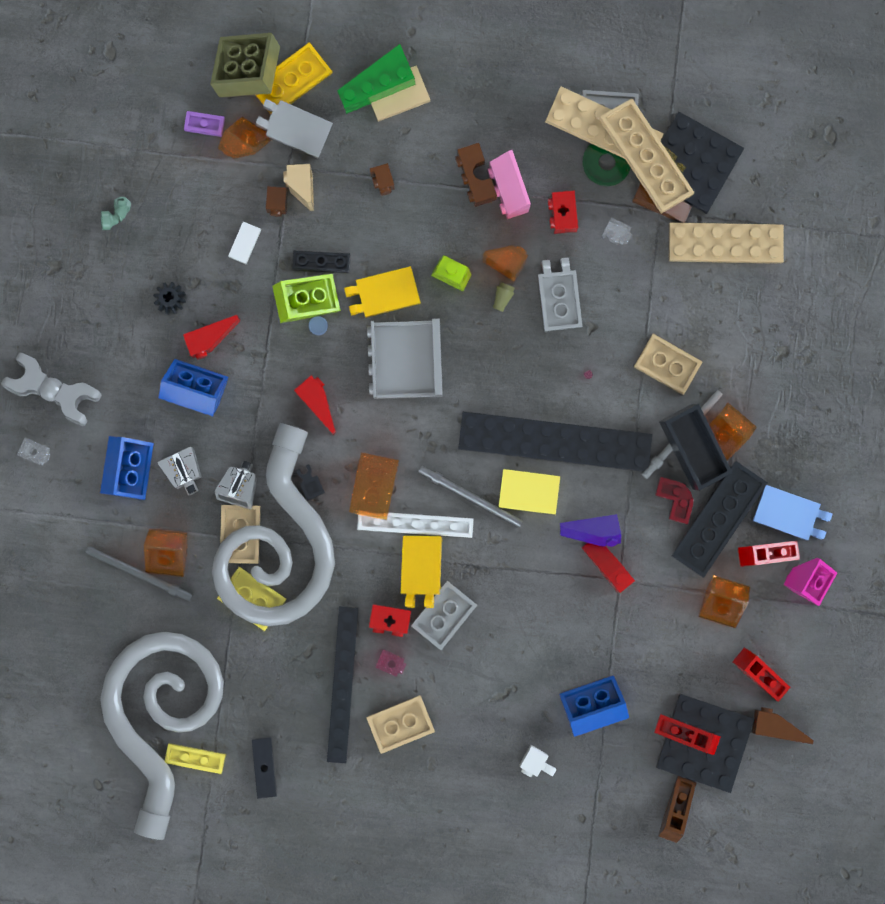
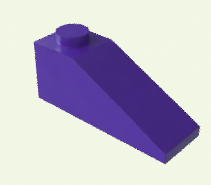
M617 514L560 523V536L598 546L612 547L621 544V530Z

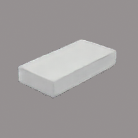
M243 222L228 257L247 264L261 229Z

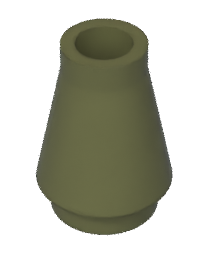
M501 282L497 286L493 308L503 312L514 295L513 291L515 288Z

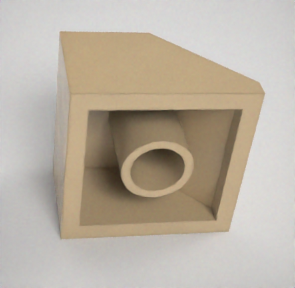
M310 164L287 165V171L283 172L286 187H289L291 194L310 211H314L313 173Z

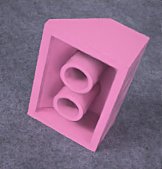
M510 150L490 161L489 168L487 169L489 178L494 179L497 197H500L501 204H499L502 215L506 214L507 219L528 213L531 205L513 150Z

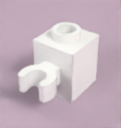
M532 745L529 746L519 764L522 768L521 772L529 777H532V775L537 777L541 770L553 776L557 769L545 763L549 757L548 754Z

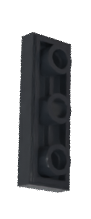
M293 250L292 269L296 271L350 273L351 254ZM320 259L325 260L323 264L318 263Z
M272 737L252 739L257 799L277 797ZM263 764L268 766L267 771L262 770L261 766Z

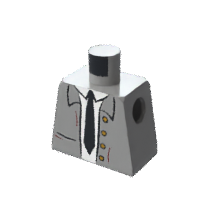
M190 446L158 462V465L176 489L184 486L188 496L199 491L194 481L202 478L193 447Z
M243 461L240 469L230 467L215 490L216 499L251 510L257 485L256 474L251 472L253 464Z

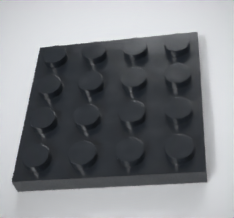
M678 112L661 143L694 191V194L685 199L684 202L707 214L742 154L744 147L685 114Z
M679 694L672 718L721 737L715 755L707 754L665 737L656 768L731 793L754 718Z

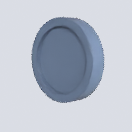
M321 316L313 317L309 322L311 333L323 335L328 329L327 321Z

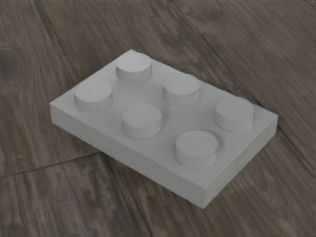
M447 581L440 589V595H435L434 608H425L411 626L442 650L476 608L477 604Z

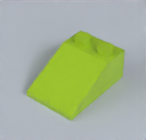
M333 274L285 280L272 286L280 323L341 311Z

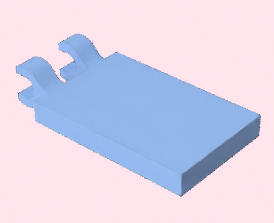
M766 485L762 491L752 521L804 540H809L810 536L822 540L825 538L826 532L813 528L815 519L819 518L828 522L831 520L832 513L819 510L821 505L819 503Z

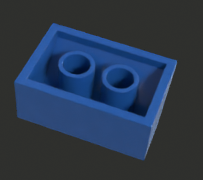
M174 359L161 380L159 399L213 416L220 404L228 377Z
M109 436L100 493L145 500L154 443Z
M614 675L559 694L574 737L629 718L626 702Z

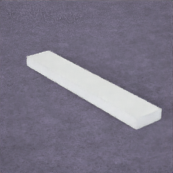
M359 511L357 530L472 538L473 518Z

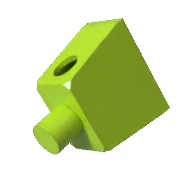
M444 255L439 259L431 276L461 291H464L472 275L467 266Z

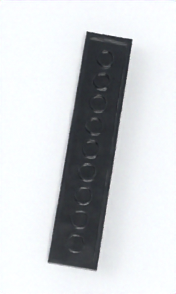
M463 411L458 450L644 472L649 467L652 434Z

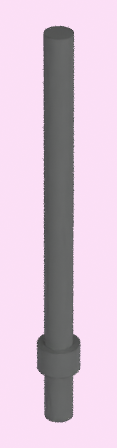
M89 546L86 550L87 554L168 591V594L176 597L177 595L188 601H191L193 594L180 589L179 585L165 582Z

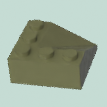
M272 33L220 37L210 83L219 97L272 93L280 45Z

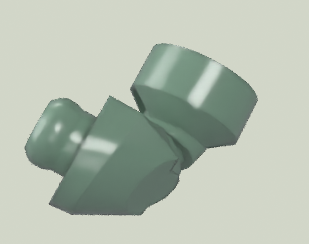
M121 196L114 200L113 215L109 211H101L102 230H110L126 217L131 208V202L127 198Z

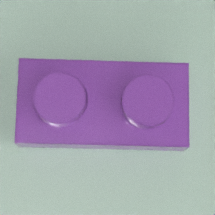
M187 111L184 131L222 137L225 117Z

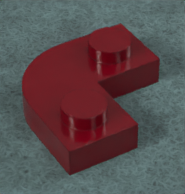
M660 477L655 496L673 501L668 519L688 524L694 502L690 490L681 482Z

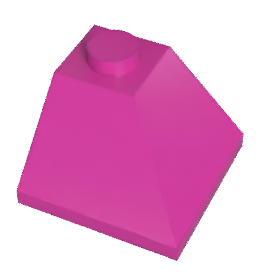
M815 558L793 567L783 585L815 605L820 606L837 572L821 559Z

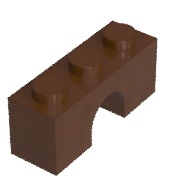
M476 143L458 149L455 160L457 166L462 167L463 174H461L463 184L468 185L469 191L467 195L470 203L473 202L474 206L477 207L497 200L492 179L479 180L473 173L476 168L485 165L480 144Z

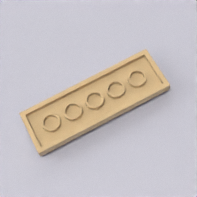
M560 87L545 122L624 158L599 120L600 116L611 111V109L564 87ZM653 129V131L661 141V138L664 133H661Z
M633 99L600 116L599 120L661 214L694 194L693 189Z
M669 223V261L783 263L784 225Z

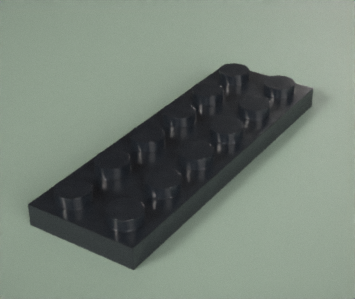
M737 461L731 466L733 473L722 479L671 555L702 578L706 576L768 483Z

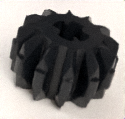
M171 282L169 287L166 283H163L164 289L157 287L160 293L153 295L157 299L154 301V304L156 306L160 305L158 307L160 312L165 309V314L169 315L171 310L174 314H177V307L180 310L183 309L180 303H186V300L182 298L186 293L181 291L182 287L180 285L175 287L174 282ZM170 295H172L174 299H170V301L168 302L166 300V297H170Z

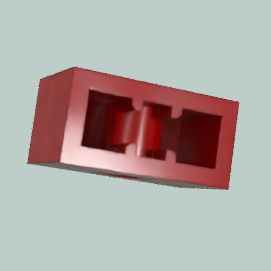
M575 190L552 192L551 198L548 199V209L552 210L553 216L550 217V228H554V234L577 232L578 219ZM560 209H563V211L566 212L565 216H562V214L559 213Z
M373 604L369 628H373L372 632L384 634V630L392 631L393 636L403 637V634H408L411 610ZM389 615L392 616L393 620H396L391 626H387L388 623L384 622L385 619L389 618Z

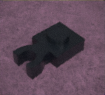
M308 464L306 465L308 469L307 474H302L300 469L296 470V472L304 480L299 484L307 501H310L324 494L325 491L318 476L312 477V469Z

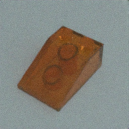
M361 452L349 513L387 520L399 460Z

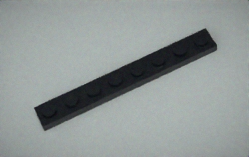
M339 606L327 762L347 763L359 610L357 607Z

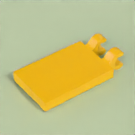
M411 266L356 280L357 286L344 288L346 298L360 295L362 304L349 306L351 316L364 312L365 318L421 303Z
M403 536L401 594H406L405 607L415 608V594L425 595L424 607L434 608V595H440L441 536Z

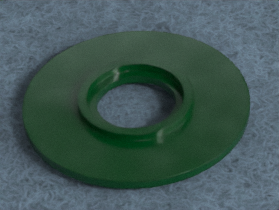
M590 144L583 155L582 165L586 176L600 186L619 184L627 177L631 169L626 159L594 144ZM609 154L614 157L615 166L611 170H604L599 166V158L602 155Z

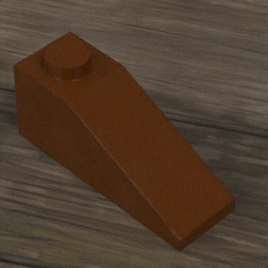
M640 183L632 202L661 214ZM682 201L661 215L677 222L685 223L692 206Z
M761 707V710H755L751 733L813 744L814 740L780 715L772 713L773 709Z
M680 776L677 777L663 816L659 837L677 843L684 836L697 782Z

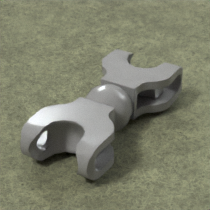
M21 352L18 353L16 360L19 365L26 369L25 374L19 379L5 377L1 385L6 390L20 397L37 394L47 401H55L57 405L61 406V410L68 421L79 426H85L87 419L84 414L77 410L78 404L86 399L98 402L102 396L101 393L83 382L67 385L62 384L56 378H48L46 374L42 373L41 367L35 358Z

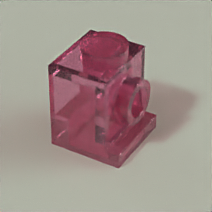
M383 649L375 668L397 677L398 673L402 675L406 664L403 663L405 658ZM391 660L395 662V667L393 668L388 666V662Z

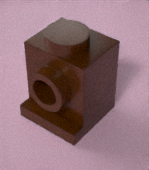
M388 163L370 168L371 177L375 176L372 178L375 189L379 188L381 195L390 194L391 190L395 188Z

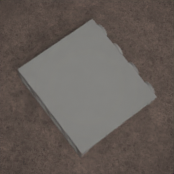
M440 318L432 319V321L381 323L371 321V326H367L368 338H371L372 344L368 345V357H372V364H369V376L373 375V383H369L370 395L373 394L374 399L442 397Z

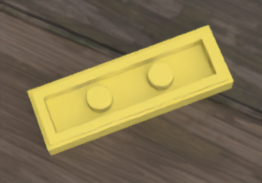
M168 743L165 762L167 764L222 774L226 754Z

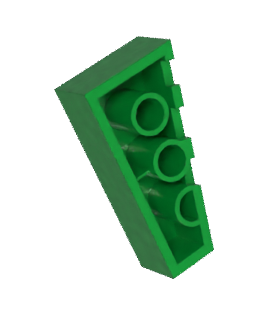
M399 44L337 91L345 112L348 114L377 100L414 86L416 83L403 49Z

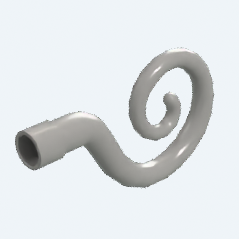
M283 423L278 424L272 442L273 448L266 467V482L272 496L302 528L312 546L315 561L312 578L306 588L295 599L280 606H258L247 601L237 593L230 580L228 564L233 551L249 540L259 539L268 542L279 555V569L273 574L264 572L259 566L252 567L251 575L258 583L266 586L280 585L290 576L293 561L288 545L274 530L260 525L245 526L233 531L220 543L212 566L215 590L222 602L233 613L244 620L268 627L289 624L311 611L320 602L329 588L335 567L333 541L320 515L302 496L291 480L298 456L302 453L308 432Z
M165 631L144 635L123 649L114 659L106 673L100 697L104 723L117 746L141 770L149 781L144 804L140 808L134 833L157 840H164L170 820L169 812L174 798L175 781L168 764L135 732L124 714L121 701L123 683L131 669L140 660L152 653L173 651L186 655L195 661L205 676L208 691L203 706L187 718L171 717L157 703L156 693L161 685L168 684L177 692L184 690L185 683L178 675L170 672L157 673L145 685L143 699L147 712L161 727L177 733L190 732L205 725L218 710L223 698L224 686L219 664L208 649L186 635Z

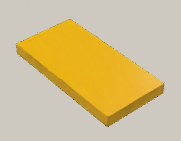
M309 42L276 66L272 93L259 94L256 97L262 104H264L266 99L279 105L280 100L292 104L331 75L332 70Z

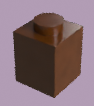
M267 186V213L275 217L286 214L287 188Z

